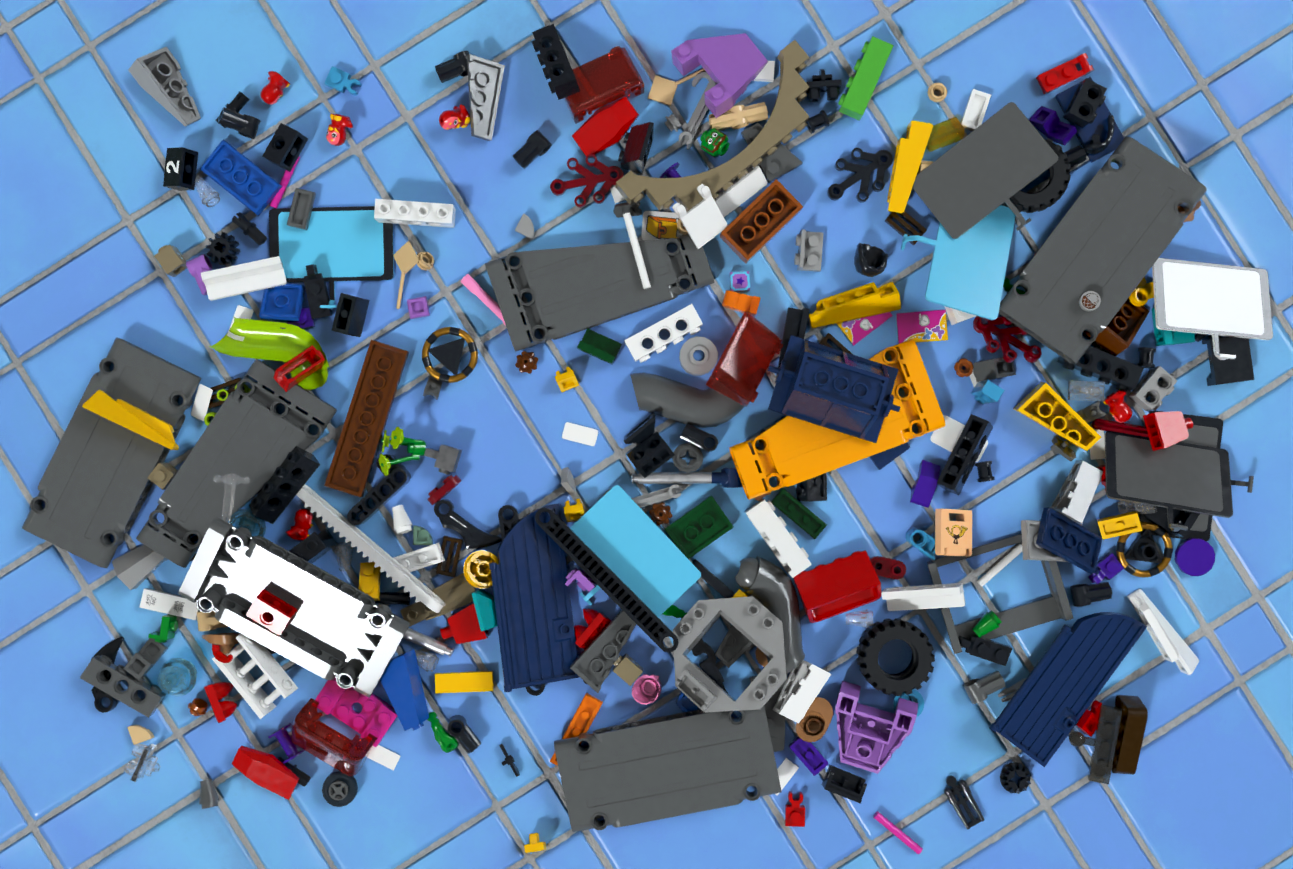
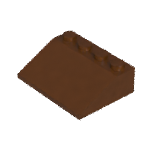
M1128 298L1107 327L1098 334L1094 342L1113 356L1118 355L1130 346L1150 311L1144 306H1134ZM1083 331L1088 337H1090V334L1088 332Z

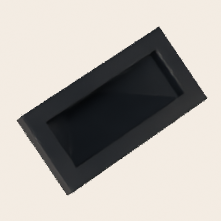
M652 413L624 436L625 444L642 443L653 435L656 415Z

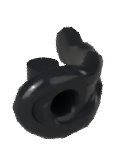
M1109 115L1107 118L1108 133L1106 140L1101 143L1099 140L1100 136L1094 134L1090 144L1084 147L1087 153L1098 154L1108 147L1114 133L1113 115Z

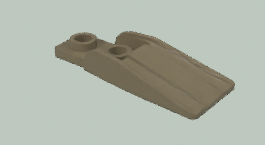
M464 573L432 590L445 603V606L439 613L432 611L421 601L403 608L400 612L404 620L411 623L410 626L424 619L430 620L473 602L471 593L475 591V588L468 583Z

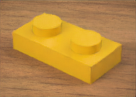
M1137 511L1097 519L1102 539L1142 531Z
M375 562L360 563L359 590L371 596L375 601H379L381 567L375 568Z

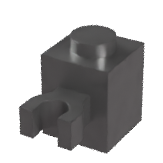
M441 445L439 451L426 448L424 456L436 459L434 467L439 468L438 472L450 475V472H456L462 450Z

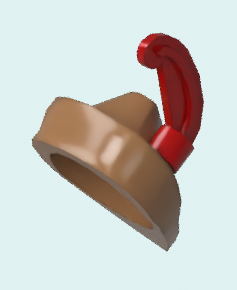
M240 633L202 635V638L212 644L213 655L219 662L229 663L233 660V655L226 656L225 654H228L235 644H239L236 637Z

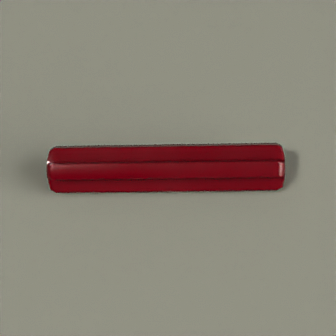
M1104 419L1093 420V429L1149 437L1145 426Z

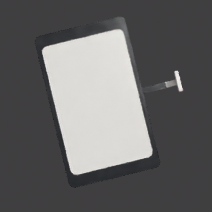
M1158 258L1152 266L1156 327L1159 330L1212 335L1213 352L1220 360L1235 359L1236 355L1220 354L1218 336L1270 340L1273 338L1268 272L1265 269Z

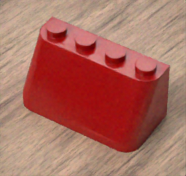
M866 550L862 552L856 551L845 558H837L832 563L826 565H818L813 570L802 571L794 577L795 585L810 623H816L878 600L882 595L881 582Z

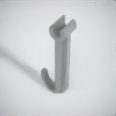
M706 71L697 74L692 81V86L696 87L702 78H706L709 83L704 93L716 85ZM704 93L684 132L679 135L680 146L684 140H688L686 143L687 149L692 147L693 139L708 111V107L705 105Z
M673 484L670 487L631 499L641 508L671 498H678L682 493L673 494V488L679 487V485Z

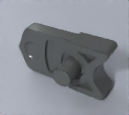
M628 202L616 204L613 210L617 218L623 217L625 213H630L631 216L642 215V210L638 208L640 202L637 204L633 202L631 205Z
M429 374L423 396L432 395L438 400L442 382Z
M1100 401L1076 412L1086 423L1106 415V412L1101 411L1099 408Z
M1058 437L1051 440L1053 445L1050 448L1054 454H1061L1069 461H1073L1076 458L1075 452L1068 447L1067 441L1063 442Z

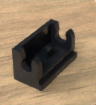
M830 764L822 782L825 790L860 804L867 784H865L866 780Z

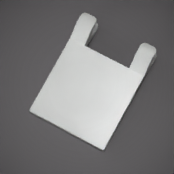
M704 184L697 187L703 200L688 212L678 202L672 206L697 249L701 248L728 226L711 195L709 187L704 186Z

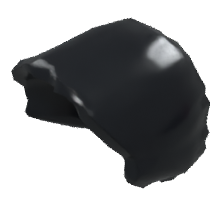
M859 243L854 256L856 271L867 277L881 274L887 266L888 254H885L882 249L875 246L872 247L868 244Z

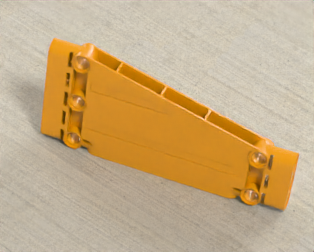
M910 339L885 348L868 359L898 369L891 394L894 395L893 404L900 406L899 412L890 410L888 416L884 417L877 443L786 416L755 438L729 447L748 500L785 486L795 485L945 427L942 411L915 341ZM886 352L890 353L891 361L885 359ZM899 388L905 391L904 397L899 396ZM913 424H916L918 427L916 434L912 431ZM757 440H761L764 444V448L761 451L755 447ZM772 476L777 479L775 487L769 484V479Z

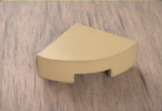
M140 725L127 727L134 745L154 738L153 733Z

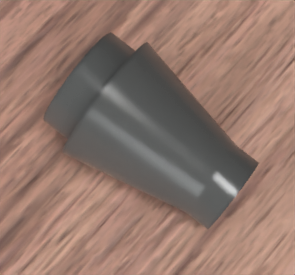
M212 779L200 781L199 805L201 804L202 809L218 806L219 798Z

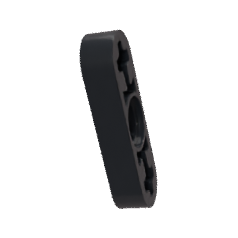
M693 560L692 564L701 572L702 579L724 598H732L735 593L699 561Z

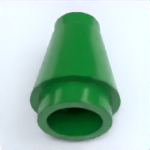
M991 610L989 613L986 612L972 629L980 638L999 628L1002 621Z

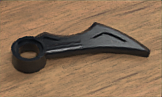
M442 499L435 504L434 512L439 517L443 528H450L460 533L466 548H483L502 541V537L476 528L455 513L454 505L450 500ZM443 503L449 506L447 514H442L439 511V506Z
M119 637L109 642L93 657L105 655L114 664L124 637ZM104 670V677L106 679L111 678V673L108 670ZM96 687L92 688L91 691L95 698L94 705L99 712H108L117 706V699ZM103 697L109 698V707L102 705Z

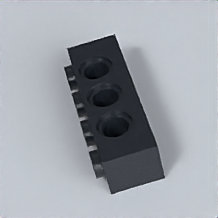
M554 24L532 32L535 40L531 42L535 52H540L537 57L540 65H545V68H542L546 80H551L548 82L551 93L556 92L558 100L580 92Z
M1091 346L1083 354L1085 358L1083 364L1079 361L1077 364H1072L1061 356L1058 358L1057 362L1062 363V367L1069 370L1077 369L1081 371L1080 374L1090 378L1094 376L1098 378V382L1106 385L1111 383L1116 385L1117 390L1125 392L1136 389L1144 369ZM1098 362L1102 364L1101 371L1097 369ZM1116 369L1120 372L1119 378L1115 377L1114 372Z
M972 414L970 415L937 481L941 488L956 495L960 494L993 429L989 421Z
M295 446L288 453L283 463L276 468L272 477L265 482L257 496L251 500L249 507L254 516L273 524L320 466L316 457Z

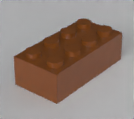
M776 179L721 232L720 238L747 264L802 210L803 206Z

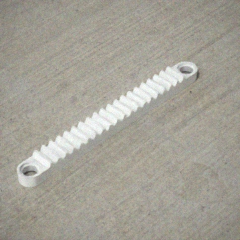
M304 484L296 495L305 502V508H311V513L317 512L316 517H322V523L328 522V528L334 527V533L340 532V538L346 537V543L352 542L351 547H357L358 553L363 552L362 557H369V563L375 562V568L380 566L381 573L386 571L387 578L392 576L393 583L398 581V587L403 586V592L405 593L409 591L410 598L415 596L416 603L421 601L436 613L442 610L445 603L441 598L355 525L349 523L347 518L314 490Z

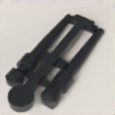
M950 775L946 778V783L952 786L954 791L952 792L947 787L944 789V794L948 796L949 803L953 805L968 830L985 819L966 781L963 779L959 780L960 788H957L956 778ZM961 790L963 791V793H964V795H965L964 798L962 797V795H961V793H960ZM954 794H956V795L958 796V798H959L958 801H957V799L955 798ZM966 801H970L979 818H974ZM960 804L963 805L971 820L969 823H967L959 807Z

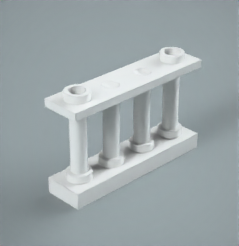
M240 634L236 637L239 644L228 654H225L226 656L233 655L231 662H219L215 657L212 660L261 719L277 707L273 703L275 699L280 695L285 699L296 691L298 687L265 646ZM244 649L252 658L245 665L237 658ZM256 665L264 673L257 680L249 673ZM268 680L276 688L269 695L261 688Z

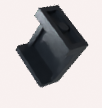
M1212 335L1208 336V340L1202 341V344H1207L1212 377L1206 378L1207 386L1254 380L1248 338L1228 336L1221 338V336H1218L1220 354L1236 355L1235 359L1220 360L1214 355Z
M324 529L319 534L316 532L312 533L289 550V552L312 564L338 543L329 531Z

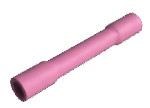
M469 274L465 275L460 282L471 293L475 294L506 326L499 304Z

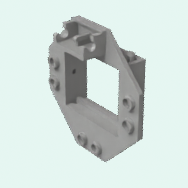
M753 596L698 600L673 629V633L677 636L679 642L678 647L674 650L675 686L705 713L761 710L787 680L783 622ZM721 615L771 659L736 701L687 657L688 653Z

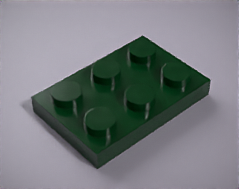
M710 496L667 526L665 530L678 549L690 559L734 526L714 498Z

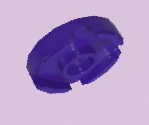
M1189 538L1178 545L1174 560L1181 572L1190 576H1201L1212 569L1215 563V552L1207 541L1199 538Z

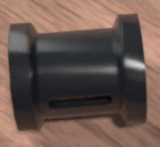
M824 110L820 111V114L809 118L806 122L811 134L816 129L830 125Z
M1139 347L1140 356L1137 365L1143 368H1155L1153 359L1156 348Z
M992 461L975 463L979 476L977 482L995 480L991 471Z

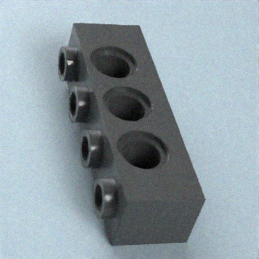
M105 655L93 657L80 676L82 680L148 718L154 714L166 695L162 692V688L154 684L151 686L145 682V678L138 680L124 670V666L113 664L112 660ZM104 670L110 671V679L104 677ZM121 680L128 682V689L121 687ZM138 690L145 692V699L139 698Z

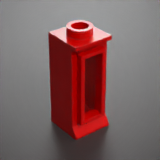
M312 345L277 368L273 378L287 392L315 371L321 369L325 362L324 355ZM308 361L311 364L310 367L289 380L286 378L287 374Z

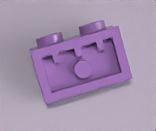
M577 568L573 569L566 576L568 581L565 585L567 587L575 580L578 581L577 585L583 591L588 590L590 592L597 586L581 568L579 570Z

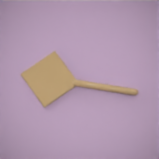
M704 68L676 82L655 75L648 99L671 106L677 86L695 77L697 74L705 72Z
M410 241L405 243L393 255L402 272L397 309H400L405 274L420 262Z

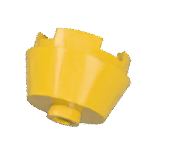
M485 550L471 553L465 560L463 567L464 576L468 583L479 589L493 586L489 563L499 564L498 558Z

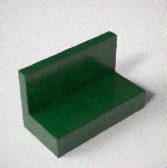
M587 328L577 349L613 365L622 344Z

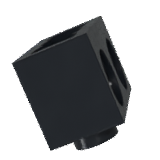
M1086 78L1079 84L1062 118L1082 128L1089 123L1092 124L1097 116V113H1095L1097 107H1100L1106 98L1104 94L1107 88ZM1088 92L1093 94L1094 99L1089 98ZM1079 109L1085 112V116L1079 113Z
M656 431L626 455L641 475L646 478L675 454Z

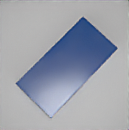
M224 139L200 167L201 171L258 216L283 187Z

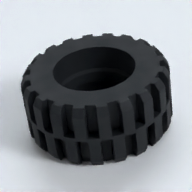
M1049 138L1044 140L1058 155V161L1049 168L1050 179L1045 188L1036 193H1025L1020 190L1010 198V201L1019 212L1033 213L1043 211L1055 204L1067 189L1071 177V166L1067 160L1068 156L1066 153H1063L1062 147L1059 144H1054L1053 140Z
M884 619L882 623H874L873 628L870 629L868 627L865 631L866 635L864 637L861 636L859 640L861 644L860 647H857L856 651L858 654V658H856L857 664L860 666L859 670L866 680L875 689L887 695L901 696L902 693L908 695L912 693L914 688L919 690L922 687L920 684L923 681L927 682L929 680L927 675L929 672H933L934 667L931 663L935 661V655L932 654L934 649L932 644L929 643V638L913 624L901 619ZM891 640H903L911 647L912 658L910 664L904 671L897 674L884 672L878 664V655L881 648Z

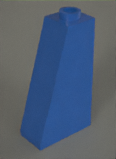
M412 649L392 658L380 679L404 731L410 728L413 731L424 726L423 722L429 718L416 652Z

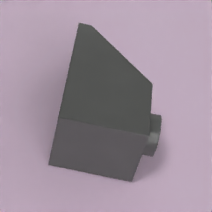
M1003 357L973 363V374L976 377V382L1016 375L1014 361L1008 363Z

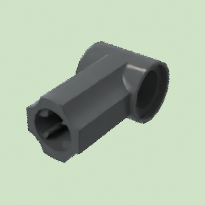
M998 671L980 679H972L963 685L972 704L980 703L987 699V695L1006 687L1005 681Z

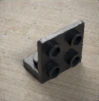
M1149 505L1143 515L1174 536L1185 538L1200 513L1173 509L1174 524L1188 526L1187 530H1179L1178 532L1172 531L1168 527L1167 508Z

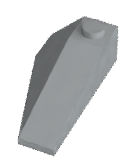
M167 47L137 58L128 71L149 95L185 127L201 119L193 97L189 95L186 88L188 86L187 82L181 76L180 65Z

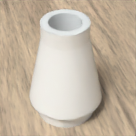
M403 505L393 507L394 531L397 532V535L412 531L411 526L413 524Z

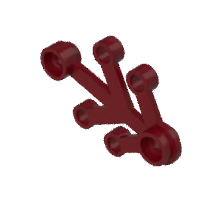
M589 154L586 156V164L590 167L594 166L604 173L595 175L580 165L576 158H570L567 161V167L572 171L575 170L584 178L564 182L560 179H555L552 181L550 188L554 195L561 196L565 193L566 189L586 186L581 195L576 196L574 200L575 205L582 208L586 205V200L597 183L605 182L601 190L593 195L594 202L602 204L612 185H616V182L624 176L623 171L618 166L608 167L598 161L594 154ZM590 157H593L595 159V162L589 163L588 159ZM575 161L576 166L570 167L569 163ZM612 172L618 174L616 178H612L610 175ZM555 184H561L559 190L554 188ZM597 195L603 196L602 200L597 201L595 197ZM579 198L584 200V203L581 205L577 203Z
M976 316L973 320L974 330L983 334L987 344V351L995 353L1001 347L1004 354L1003 359L1006 362L1011 363L1017 357L1016 352L1010 349L1009 344L1023 351L1024 358L1028 362L1034 363L1041 357L1040 347L1036 345L1029 346L1012 336L1028 334L1018 326L1005 329L996 327V325L1012 324L1005 317L1002 316L997 317L995 320H989ZM991 333L997 337L998 341L993 340Z

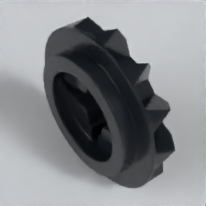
M1009 763L1000 773L1001 785L1010 793L1020 794L1022 791H1027L1028 785L1031 784V774L1028 768L1021 763ZM1015 772L1021 777V779H1018L1017 784L1011 780L1014 778Z

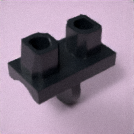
M820 69L819 75L812 76V82H806L809 86L807 91L809 102L820 101V92H827L828 101L838 99L839 89L842 85L841 80H832V74L825 75L824 69Z

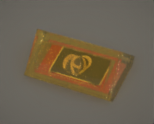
M957 117L933 125L926 146L929 152L964 139L965 129Z

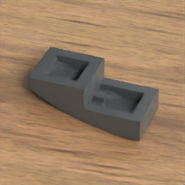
M149 638L141 650L135 653L127 663L124 670L138 680L142 679L168 649L167 646L163 643L155 642V639Z

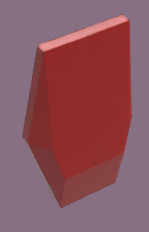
M625 96L596 110L572 137L585 156L589 154L596 155L620 142L639 114Z
M241 746L232 762V765L251 781L288 800L291 798L300 780L274 755Z

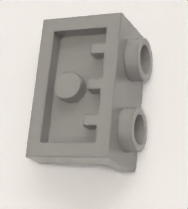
M802 229L800 234L796 235V246H799L798 253H795L794 265H797V270L820 272L823 233L806 232V230Z

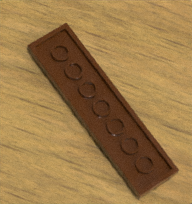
M371 340L324 486L363 497L409 354L408 351Z

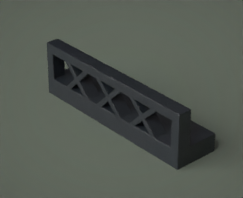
M788 307L777 368H780L790 336L804 339L809 309L803 308L800 310Z

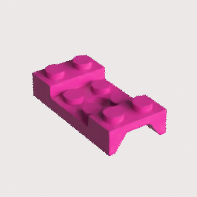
M336 678L327 681L312 704L327 715H333L360 733L361 738L375 747L380 744L384 735L398 717L394 708L372 693L370 698L355 691L353 687L343 689L338 686ZM357 702L362 705L361 712L353 710L354 703Z

